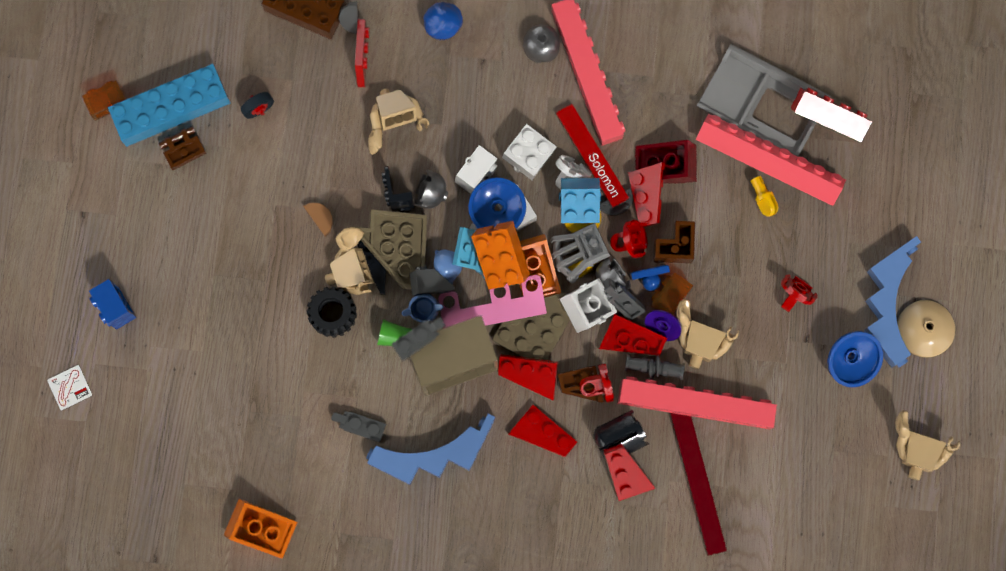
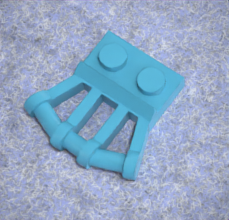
M460 227L452 265L474 269L485 279L482 268L478 265L479 259L471 237L476 230Z

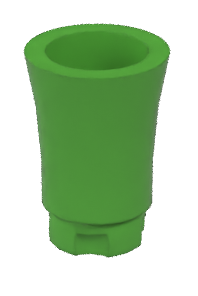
M383 319L377 345L392 346L393 342L413 329Z

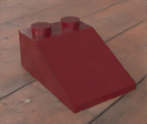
M680 140L635 146V170L658 163H665L662 174L663 184L697 182V145L693 142Z

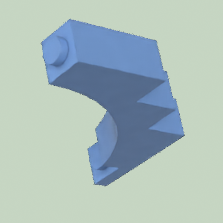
M917 236L867 271L880 291L872 295L865 302L879 320L866 328L864 332L873 335L880 342L883 349V357L891 368L896 365L901 367L908 362L907 357L911 355L898 328L896 297L901 279L912 262L909 256L918 250L917 245L921 243Z
M490 414L487 417L483 416L478 425L481 428L480 431L469 427L454 441L427 452L399 453L375 446L367 454V463L411 485L419 468L440 478L448 461L470 471L495 421V417Z

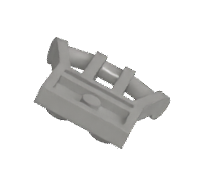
M595 223L572 234L551 237V244H553L551 257L557 263V270L562 272L570 283L576 282L579 275L587 267H593V264L610 256ZM576 241L560 249L562 243ZM578 249L580 250L579 253L563 260L565 255ZM583 260L573 271H571L568 268L569 266Z

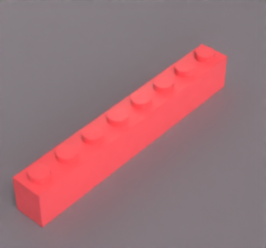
M563 0L552 4L551 12L601 146L623 139L625 127L623 122L618 120V108L616 104H612V92L610 87L606 88L604 82L606 81L604 71L599 69V57L597 53H593V41L591 36L587 37L585 31L587 30L585 20L580 18L579 13H581L578 2Z
M707 115L696 138L697 141L832 206L835 204L846 182V179L842 178L839 174L831 173L820 165L810 163L804 157H798L785 148H779L773 145L772 142L763 140L752 132H746L735 124L727 123L716 115Z
M629 376L620 382L617 404L769 430L774 428L777 408L776 404H771V400L760 399V402L752 401V397L741 396V399L734 398L733 394L730 393L717 395L714 394V391L706 389L699 392L695 391L694 387L684 386L681 389L676 388V385L672 383H665L663 386L658 385L657 381L654 380L640 382L638 378Z

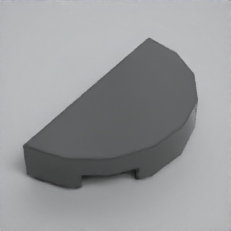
M357 1L349 2L348 5L341 8L339 15L342 27L354 34H357Z
M632 189L625 190L629 197L628 200L614 208L606 200L600 203V210L611 216L625 213L632 204Z

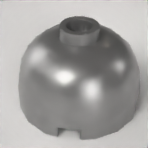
M548 25L533 26L524 37L523 47L525 54L536 63L552 61L560 51L558 33Z
M426 170L427 175L423 174L418 183L415 193L419 194L418 200L414 198V205L431 209L437 207L441 201L444 202L446 200L448 191L446 190L445 180L441 175L431 170Z
M611 255L604 259L596 268V278H600L602 284L607 279H611L616 286L620 284L627 290L631 288L630 280L626 282L624 279L626 276L625 271L615 258L612 259Z

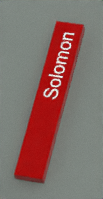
M573 104L556 112V116L593 177L599 178L600 189L611 207L614 208L628 200L627 193Z

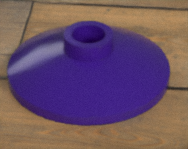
M654 310L649 312L645 318L646 328L666 337V341L676 340L682 332L681 324L677 318L666 311Z

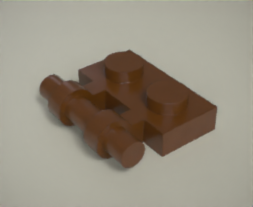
M193 126L186 129L184 127L179 130L180 132L172 136L168 135L164 137L165 140L158 143L161 149L169 147V150L163 152L172 170L207 154L198 136L190 139L189 135L195 133ZM184 138L185 142L177 146L174 145L175 142Z

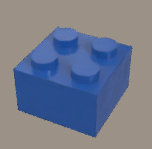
M110 279L89 290L91 303L101 311L99 317L109 327L112 326L117 330L136 318L120 288Z

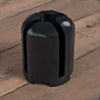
M633 410L598 426L594 430V440L604 458L603 450L620 444L625 447L629 454L649 445L648 441L644 442V438L647 436L640 422L631 416L634 413Z

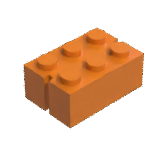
M513 221L500 223L495 227L491 225L478 228L471 236L488 290L505 287L506 284L510 286L526 281L530 272Z

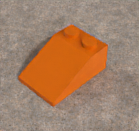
M545 234L520 241L530 272L529 276H540L544 298L560 294L561 289ZM530 279L527 281L526 289L533 292L538 288L536 280ZM519 283L520 289H521V292H522V296H523L522 284Z
M238 499L224 536L234 542L283 559L298 522L253 503Z

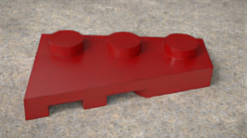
M358 19L355 71L358 87H365V71L368 68L366 53L369 52V43L366 42V38L370 37V29L366 27L365 19Z
M534 405L530 407L508 433L512 437L562 457H566L578 443Z
M622 444L603 450L618 501L656 489Z

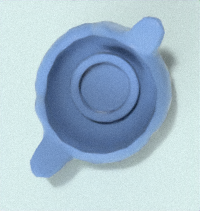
M446 249L435 250L436 255L433 262L435 270L453 285V281L462 270V267L452 265L455 252Z
M419 294L411 299L408 308L403 310L401 314L403 316H411L413 320L423 323L424 321L434 320L438 312L443 310V305L439 304L431 294Z

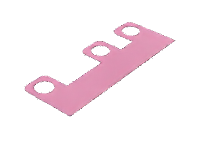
M529 276L524 283H521L524 297L511 299L509 286L506 284L504 287L506 289L504 297L497 298L494 295V289H490L492 303L460 309L456 292L441 294L439 296V304L443 305V299L446 296H452L455 299L453 307L446 308L443 305V310H440L442 320L445 323L443 329L480 315L486 326L547 314L540 276ZM530 279H534L538 283V288L533 292L526 289V283Z

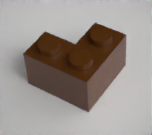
M675 221L673 239H656L654 242V262L692 264L695 246V221Z

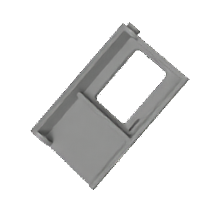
M731 43L696 106L712 115L720 117L727 123L735 124L740 129L752 132L757 137L768 140L773 145L785 148L790 153L799 156L817 122L810 119L799 140H794L752 117L754 110L766 89H771L792 101L795 100L800 88L805 90L808 87L818 92L817 95L824 97V95L831 96Z

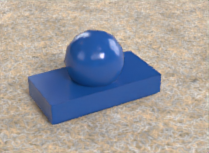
M668 265L630 272L629 276L630 280L643 278V287L648 291H655L661 284V279L658 275L668 273L670 269Z

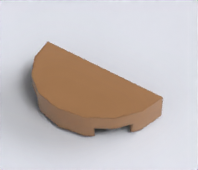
M319 203L304 205L303 207L326 237L331 232L333 226V217L330 210Z

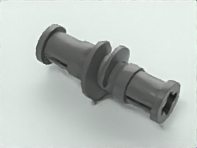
M628 354L625 371L633 370L649 373L650 379H653L656 374L657 377L659 375L672 376L683 380L685 363L662 362L660 355H657L655 360L653 358L649 360L648 358L631 357Z

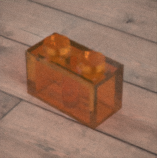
M117 80L108 81L102 87L90 89L85 95H82L87 109L95 121L110 114L109 106L127 99Z
M675 272L672 276L667 275L662 282L664 287L661 292L657 290L651 298L653 301L651 307L656 310L666 311L672 315L677 310L679 302L685 299L693 287L691 283Z

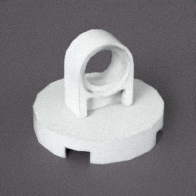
M561 155L556 161V166L561 170L556 179V186L561 190V178H590L592 173L582 163L580 165L574 163V158Z

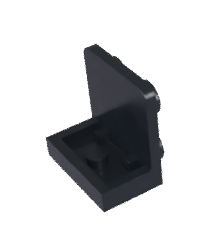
M385 166V172H382L384 187L388 189L384 191L387 207L391 206L392 212L400 211L401 213L410 212L411 209H415L412 192L393 194L389 167Z

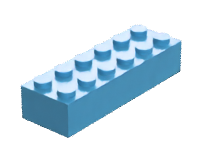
M211 64L109 106L108 110L121 141L127 147L231 103L214 64Z

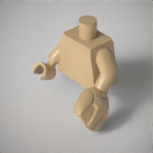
M389 89L381 90L380 96L376 97V104L373 105L370 113L373 129L368 138L370 154H376L378 149L382 147V130L385 131L417 120L416 128L418 131H422L420 123H423L426 129L428 128L429 121L422 117L423 112L415 98L405 95L401 90L390 92Z
M345 228L336 236V242L340 250L336 254L334 261L330 263L332 273L325 275V280L329 286L336 283L338 289H344L347 293L355 295L371 293V290H368V284L374 283L363 249L353 248L364 235V232L359 228Z
M682 299L679 302L676 314L682 328L679 336L680 344L684 348V353L691 356L688 366L699 369L702 360L710 362L712 359L717 360L724 355L732 345L733 340L738 337L739 330L736 335H732L730 333L732 327H729L727 333L693 321L690 314V301Z
M902 410L896 418L895 426L899 434L896 447L899 457L902 459V464L911 467L908 476L911 479L920 481L922 471L932 472L937 470L948 461L954 450H958L960 447V440L955 445L951 444L953 437L948 438V446H945V442L910 431L908 412Z

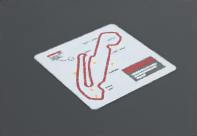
M79 365L47 380L60 410H64L92 396Z

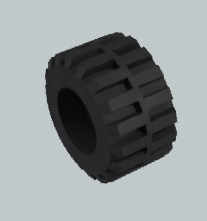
M333 286L330 289L324 287V290L316 291L317 294L315 296L312 295L311 302H308V320L319 334H323L326 337L332 336V338L337 337V335L343 336L344 332H349L351 330L350 327L355 324V318H357L356 305L351 296L343 289H337ZM331 302L341 304L343 314L339 320L326 322L322 319L321 311L326 304Z

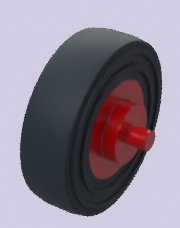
M262 92L255 96L251 95L250 99L241 106V112L247 119L259 115L263 116L264 112L274 104V99L269 92Z

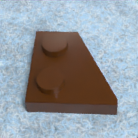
M595 365L557 374L561 393L600 403L604 402L602 394L587 397L581 393L579 383L583 378L597 375ZM587 383L583 389L586 391L592 390L594 385Z

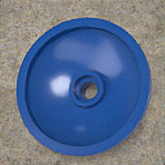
M505 178L487 179L473 190L468 205L469 215L477 228L491 225L495 227L497 224L513 221L517 229L526 214V199L521 189L512 181ZM497 204L502 205V209L500 211L495 210V206Z
M853 331L841 336L833 344L828 355L829 373L836 382L846 387H859L867 384L878 374L883 363V349L880 342L873 335L864 331Z

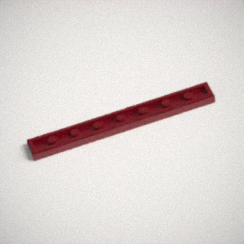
M670 413L707 556L726 552L727 548L692 417Z

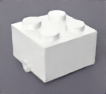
M526 124L504 152L502 158L514 166L513 169L516 172H521L533 180L554 153L556 146Z
M479 145L473 154L466 158V163L457 173L454 182L472 194L473 190L481 182L485 181L486 177L490 178L494 174L498 166L496 165L497 158Z
M600 278L579 286L580 288L560 298L577 333L589 329L596 324H601L606 321V318L617 313L615 307L608 301V297L605 295L606 291H604Z

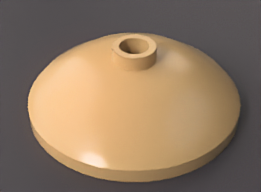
M921 300L910 304L901 312L897 321L901 337L910 353L919 357L929 358L940 355L950 347L955 336V324L951 314L945 307L934 301ZM931 324L932 330H928L926 325Z

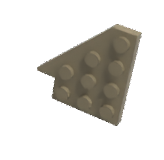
M371 209L369 228L355 227L364 232L361 241L403 290H412L410 273L415 271L416 267L425 266L427 215Z
M560 293L545 297L547 314L501 322L492 341L520 357L548 360L570 321L560 301V298L567 294Z

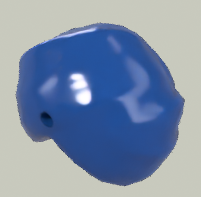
M435 3L428 8L423 16L427 34L438 40H446L453 37L463 24V16L460 9L451 3Z

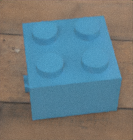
M561 178V193H559L561 223H600L601 192L599 178Z

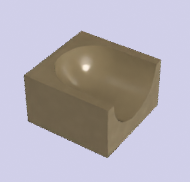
M481 315L438 330L439 336L433 342L411 356L425 396L498 371V360Z

